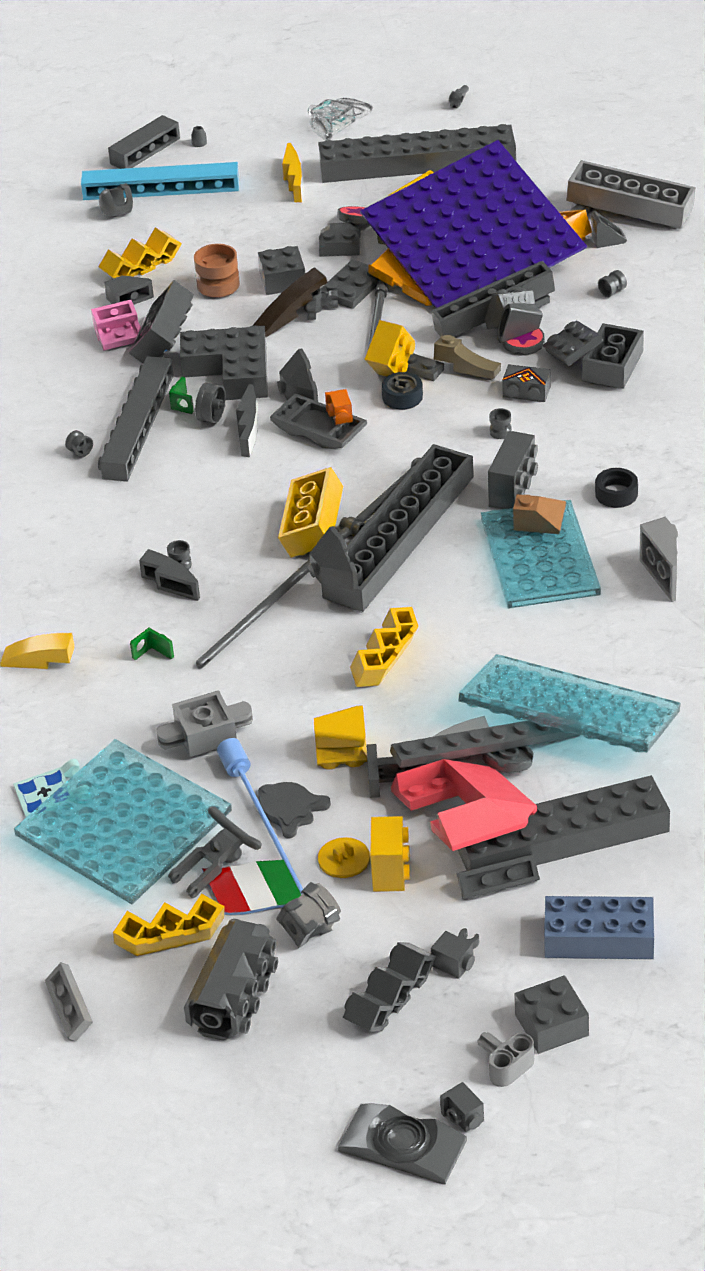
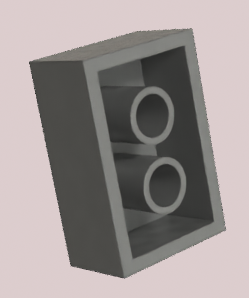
M602 323L597 333L600 334L603 342L586 353L582 359V381L624 389L643 353L644 331Z
M508 431L488 470L489 507L513 511L516 495H524L525 490L530 488L531 478L536 476L538 471V463L535 462L538 452V445H535V435Z

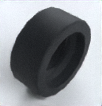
M624 468L603 470L595 479L596 499L599 503L612 508H622L631 505L638 497V477L632 471ZM611 485H622L627 487V489L614 491L609 490L606 487Z

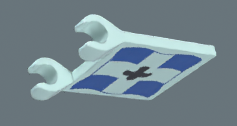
M77 759L67 761L60 768L13 783L26 820L37 818L74 804L82 805L92 801L88 786H81L71 794L65 777L73 778L81 775Z

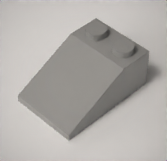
M665 516L640 524L639 560L671 602L676 601L678 531L676 526L671 524Z

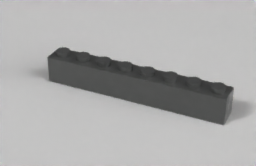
M147 356L144 364L140 365L139 375L135 377L134 386L128 392V400L122 406L121 415L117 417L116 427L114 430H111L110 440L105 444L103 456L99 457L98 469L101 470L102 479L128 482L174 376L172 358Z

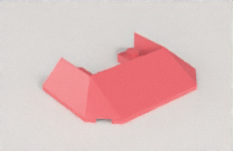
M442 759L398 773L391 785V792L411 811L459 796L466 803L439 812V819L430 821L432 832L452 851L525 828L528 824L529 815H534L537 811L535 803L496 769L489 766Z

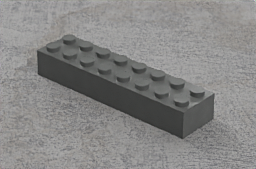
M650 775L537 803V811L534 815H529L528 824L525 828L458 849V852L466 870L534 854L536 865L670 832V809L654 778Z

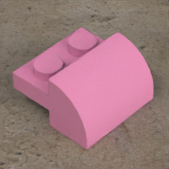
M132 300L91 309L98 341L101 342L103 350L134 343L141 327Z

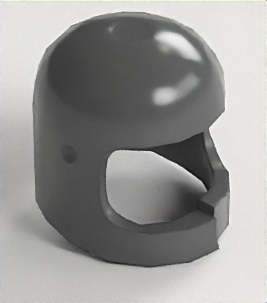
M126 183L120 184L113 189H105L100 193L99 206L104 215L115 217L131 213L133 198L131 189ZM124 191H125L126 198H127V199H126V202H125L124 195H123Z

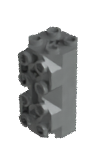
M233 918L229 920L227 925L222 927L184 1006L186 1023L191 1027L195 1023L199 1027L197 1032L202 1036L224 1041L232 1033L234 1036L238 1033L247 1034L249 1032L252 1014L258 1012L260 998L256 997V992H267L270 975L275 973L278 967V957H274L276 939L269 935L270 930L265 925Z

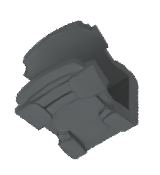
M310 882L301 891L302 895L299 898L291 900L282 907L276 918L294 940L298 948L304 946L310 938L332 931L333 924L340 921L339 914L341 909L338 903L320 883L314 884Z

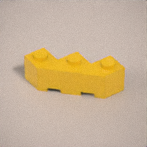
M155 227L146 244L132 238L122 256L108 249L98 267L113 278L122 275L132 277L138 274L144 275L156 269V266L161 263L167 264L171 262L182 243L170 234Z
M412 607L390 608L382 623V628L373 630L366 645L367 650L357 651L350 666L356 687L379 686L408 647L419 627Z
M201 893L188 915L166 902L163 903L151 923L127 911L113 931L114 944L135 956H141L209 940L224 919V906Z

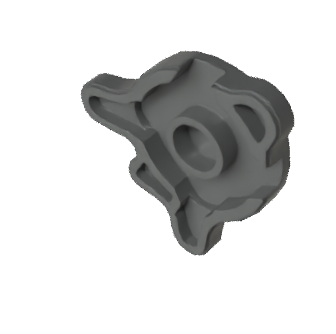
M294 782L265 784L258 789L260 805L267 819L280 826L285 838H293L297 834L298 827L311 824L314 820L311 812L324 811L331 806L328 796L315 795L304 786Z

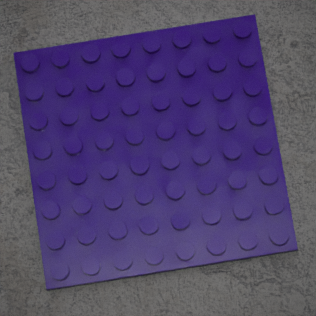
M499 140L360 210L361 215L435 308L540 261H543L550 268L587 248L584 241Z

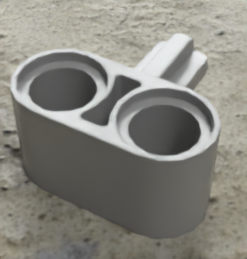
M483 1032L477 1040L478 1045L490 1054L489 1078L496 1086L504 1087L512 1084L534 1064V1041L526 1033H517L502 1043L492 1034Z

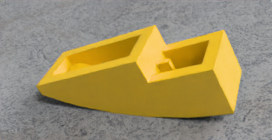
M51 633L17 641L5 647L0 665L1 667L48 669L49 662L70 663L74 650L72 633Z

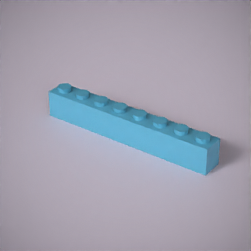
M238 162L82 171L81 188L83 200H99V195L103 190L113 189L124 183L130 187L132 198L239 191Z

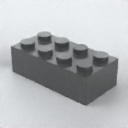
M173 280L151 305L129 354L143 364L147 356L163 358L164 351H170L176 343L174 339L182 329L179 326L187 319L185 314L193 306L191 300L194 294Z

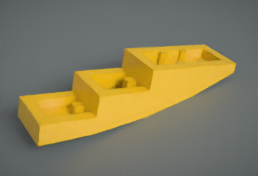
M287 143L282 163L283 179L288 181L289 191H293L294 202H302L303 182L301 163L292 143Z

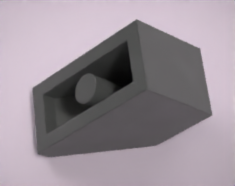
M122 275L104 282L106 299L111 304L132 300L133 305L154 298L152 280L149 278Z

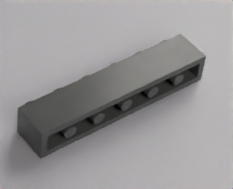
M540 261L432 310L435 331L440 337L444 335L455 337L485 323L491 297L501 289H505L509 293H512L518 287H523L526 291L533 290L534 300L554 292L555 286L551 269L543 261Z

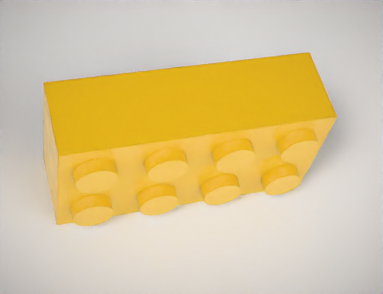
M331 467L292 479L290 482L278 539L291 558L311 552L328 528L331 526L335 527L343 485Z

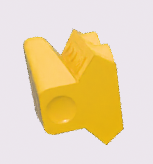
M363 705L314 718L318 766L324 769H335L340 764H346L349 767H360L364 762H367Z

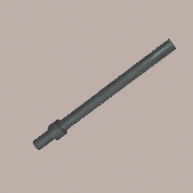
M380 279L375 288L376 301L369 346L378 322L381 320L384 298L387 296L388 291L387 283Z

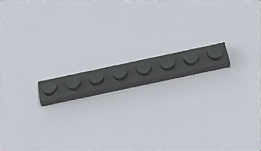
M568 713L391 744L390 753L399 767L403 768L436 762L442 759L448 760L578 737L581 734L582 728L572 714Z

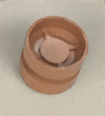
M209 244L195 252L197 289L201 294L209 297H223L234 293L239 288L237 252L233 247L226 244Z

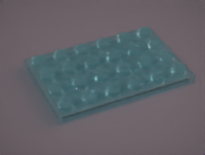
M564 500L566 501V508L560 534L515 531L513 526V508L481 512V521L508 609L601 595V587L571 500Z

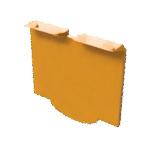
M389 249L375 262L368 265L369 274L392 287L394 285L401 287L404 294L426 306L432 305Z

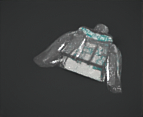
M352 98L326 99L317 106L313 104L309 106L310 125L320 138L330 140L333 135L355 122V119L367 116L373 107L368 103Z

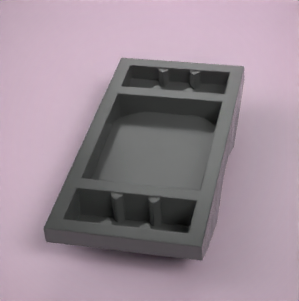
M296 393L270 416V421L289 435H303L308 439H312L321 448L330 449L343 448L367 425V420L352 415L353 422L336 425L333 416L329 417L325 404Z
M367 1103L360 1104L338 1146V1151L445 1185L463 1150L467 1136L437 1119H418L404 1114L391 1105Z

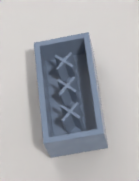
M545 896V958L654 959L653 897Z

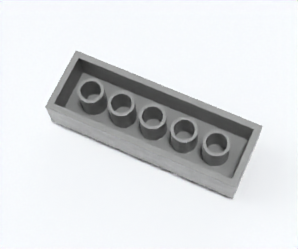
M580 160L568 180L566 201L682 229L693 209L696 187Z

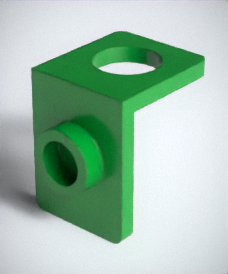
M182 376L169 391L170 407L172 410L193 414V399L191 395L187 394L186 378ZM182 399L187 402L188 407H183L179 404Z
M150 627L130 641L132 659L137 660L151 648L169 659L174 658L172 640ZM144 639L143 647L137 651L138 643Z

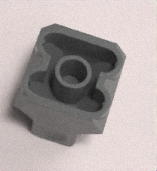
M518 287L512 293H509L507 290L501 289L491 297L485 323L487 330L498 328V341L506 342L539 329L543 314L535 305L533 290L526 291L523 287Z

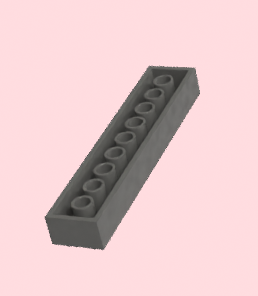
M500 124L489 127L480 126L478 128H460L456 130L443 129L434 132L422 131L421 133L412 134L402 133L401 135H383L379 137L365 136L357 139L345 138L343 140L318 142L322 183L424 174L429 170L436 172L496 140H499L516 161V143L512 125Z
M433 444L347 545L348 548L345 550L350 562H354L357 570L358 589L350 590L321 584L322 598L364 612L473 479V456Z

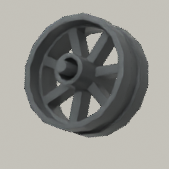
M205 382L200 387L195 405L196 417L199 421H208L209 423L216 424L221 419L226 398L225 389L222 385H213Z

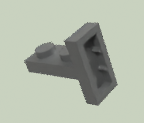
M366 744L370 798L380 797L379 783L393 782L398 773L426 764L400 768L393 757L377 758L376 744Z

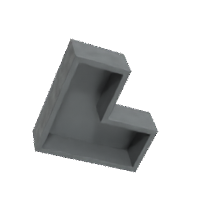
M265 326L180 332V363L183 377L223 375L225 400L242 399L249 384L254 386L256 398L268 397Z

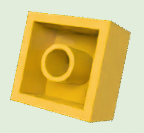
M379 320L365 361L378 375L387 377L393 373L406 372L410 354H413L415 350V340L402 325Z
M403 816L371 817L370 858L373 892L405 891V880H410L409 864H405V862L410 861V846L404 845V843H409L408 827H403Z

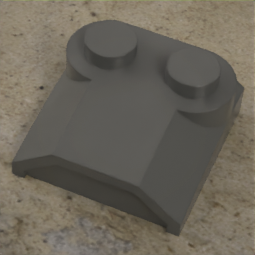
M330 223L320 231L319 257L360 255L361 229L351 223Z

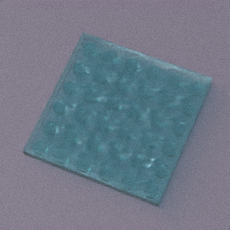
M114 739L14 828L15 836L121 899L133 904L218 824L208 814V809L211 806H215L225 816L232 811V806L226 800Z

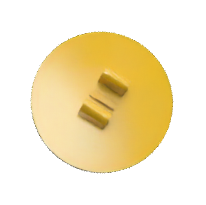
M343 837L333 839L323 845L318 853V863L322 871L336 878L356 876L363 872L370 862V853L367 846L354 838Z

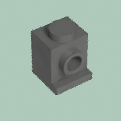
M464 1082L440 1095L441 1114L444 1117L448 1115L452 1123L458 1124L465 1132L476 1129L484 1122V1103Z

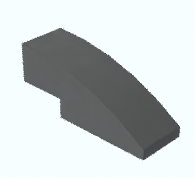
M150 549L140 558L141 577L155 581L158 590L196 601L200 599L198 580L183 565L166 555Z

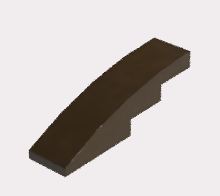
M315 267L285 289L265 309L253 326H265V336L268 337L297 318L296 310L313 300L311 293L328 283L326 276Z

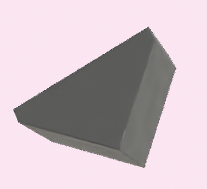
M596 211L591 213V238L597 248L627 242L622 229Z

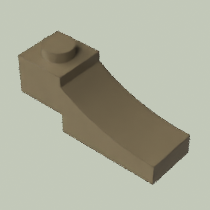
M444 335L434 343L433 359L453 363L454 372L494 379L501 371V363L486 359L472 352L462 344V339H457L451 335Z

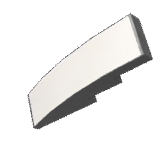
M252 384L248 385L236 409L241 456L250 457L258 431L257 402Z

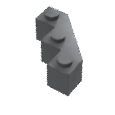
M397 942V945L390 952L388 967H375L367 979L368 986L366 991L353 992L347 999L342 1018L369 1032L383 1031L389 1024L388 1016L393 1011L398 1014L411 999L410 991L415 986L420 988L426 982L436 956L411 943Z

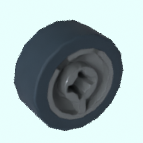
M393 373L382 381V399L390 408L399 410L413 408L423 400V382L420 377L413 373Z

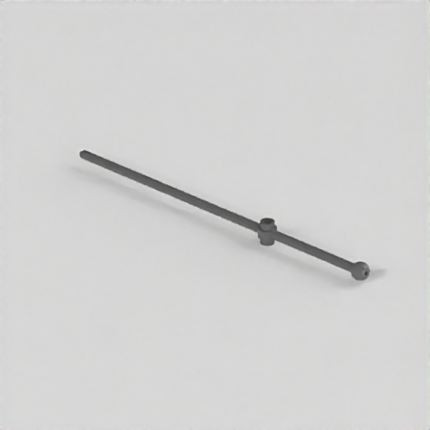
M421 458L413 459L411 468L356 518L343 517L339 524L341 531L339 533L344 539L349 535L356 536L365 525L364 522L378 510ZM310 559L196 661L197 668L206 666L309 572L308 565L310 564Z

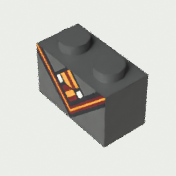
M508 364L502 379L503 397L545 402L551 388V369Z

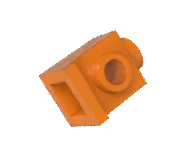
M347 389L325 392L326 411L329 417L333 416L335 424L353 422L352 404Z

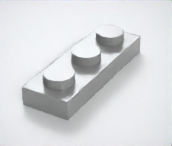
M60 962L45 979V983L68 1039L77 1041L93 1021L69 965Z

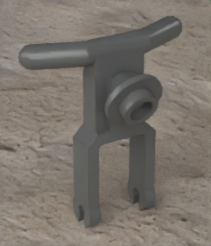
M211 806L208 809V814L224 829L218 832L205 846L196 847L168 875L172 883H177L202 858L211 862L212 865L188 886L186 892L191 898L197 897L222 872L223 862L232 863L241 858L242 850L240 846L242 844L254 850H259L262 846L258 839L248 835L236 826L215 806Z

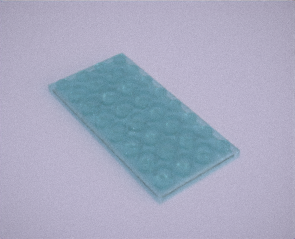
M496 654L459 692L458 699L459 702L466 703L470 707L485 708L492 713H503L513 716L517 720L536 722L540 726L558 728L565 733H576L583 735L587 739H598L613 746L620 745L631 748L635 752L646 753L680 712L681 705L680 702L499 654Z

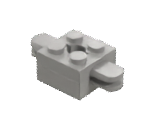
M219 690L172 704L174 722L159 726L156 730L158 745L166 750L184 744L190 757L216 750L222 741L229 738L237 739L236 728L252 724L251 705L242 701L227 706Z

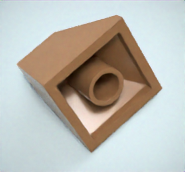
M517 494L513 507L514 530L560 534L566 501Z

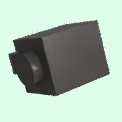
M466 928L460 930L458 936L445 931L431 947V954L436 956L432 966L459 979L474 964L475 956H473V949L479 945V934L476 933L473 938L467 939L468 933Z

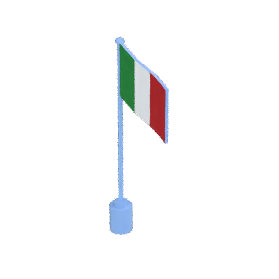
M229 738L218 745L217 753L228 775L241 777L282 860L254 861L224 867L222 872L209 883V886L217 902L224 906V915H243L282 908L291 900L299 898L302 895L303 887L245 775L251 763L240 741L236 738ZM202 868L203 873H204L208 868Z

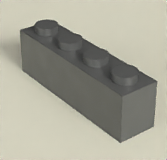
M161 115L108 147L110 164L119 169L133 168L180 139L179 122Z

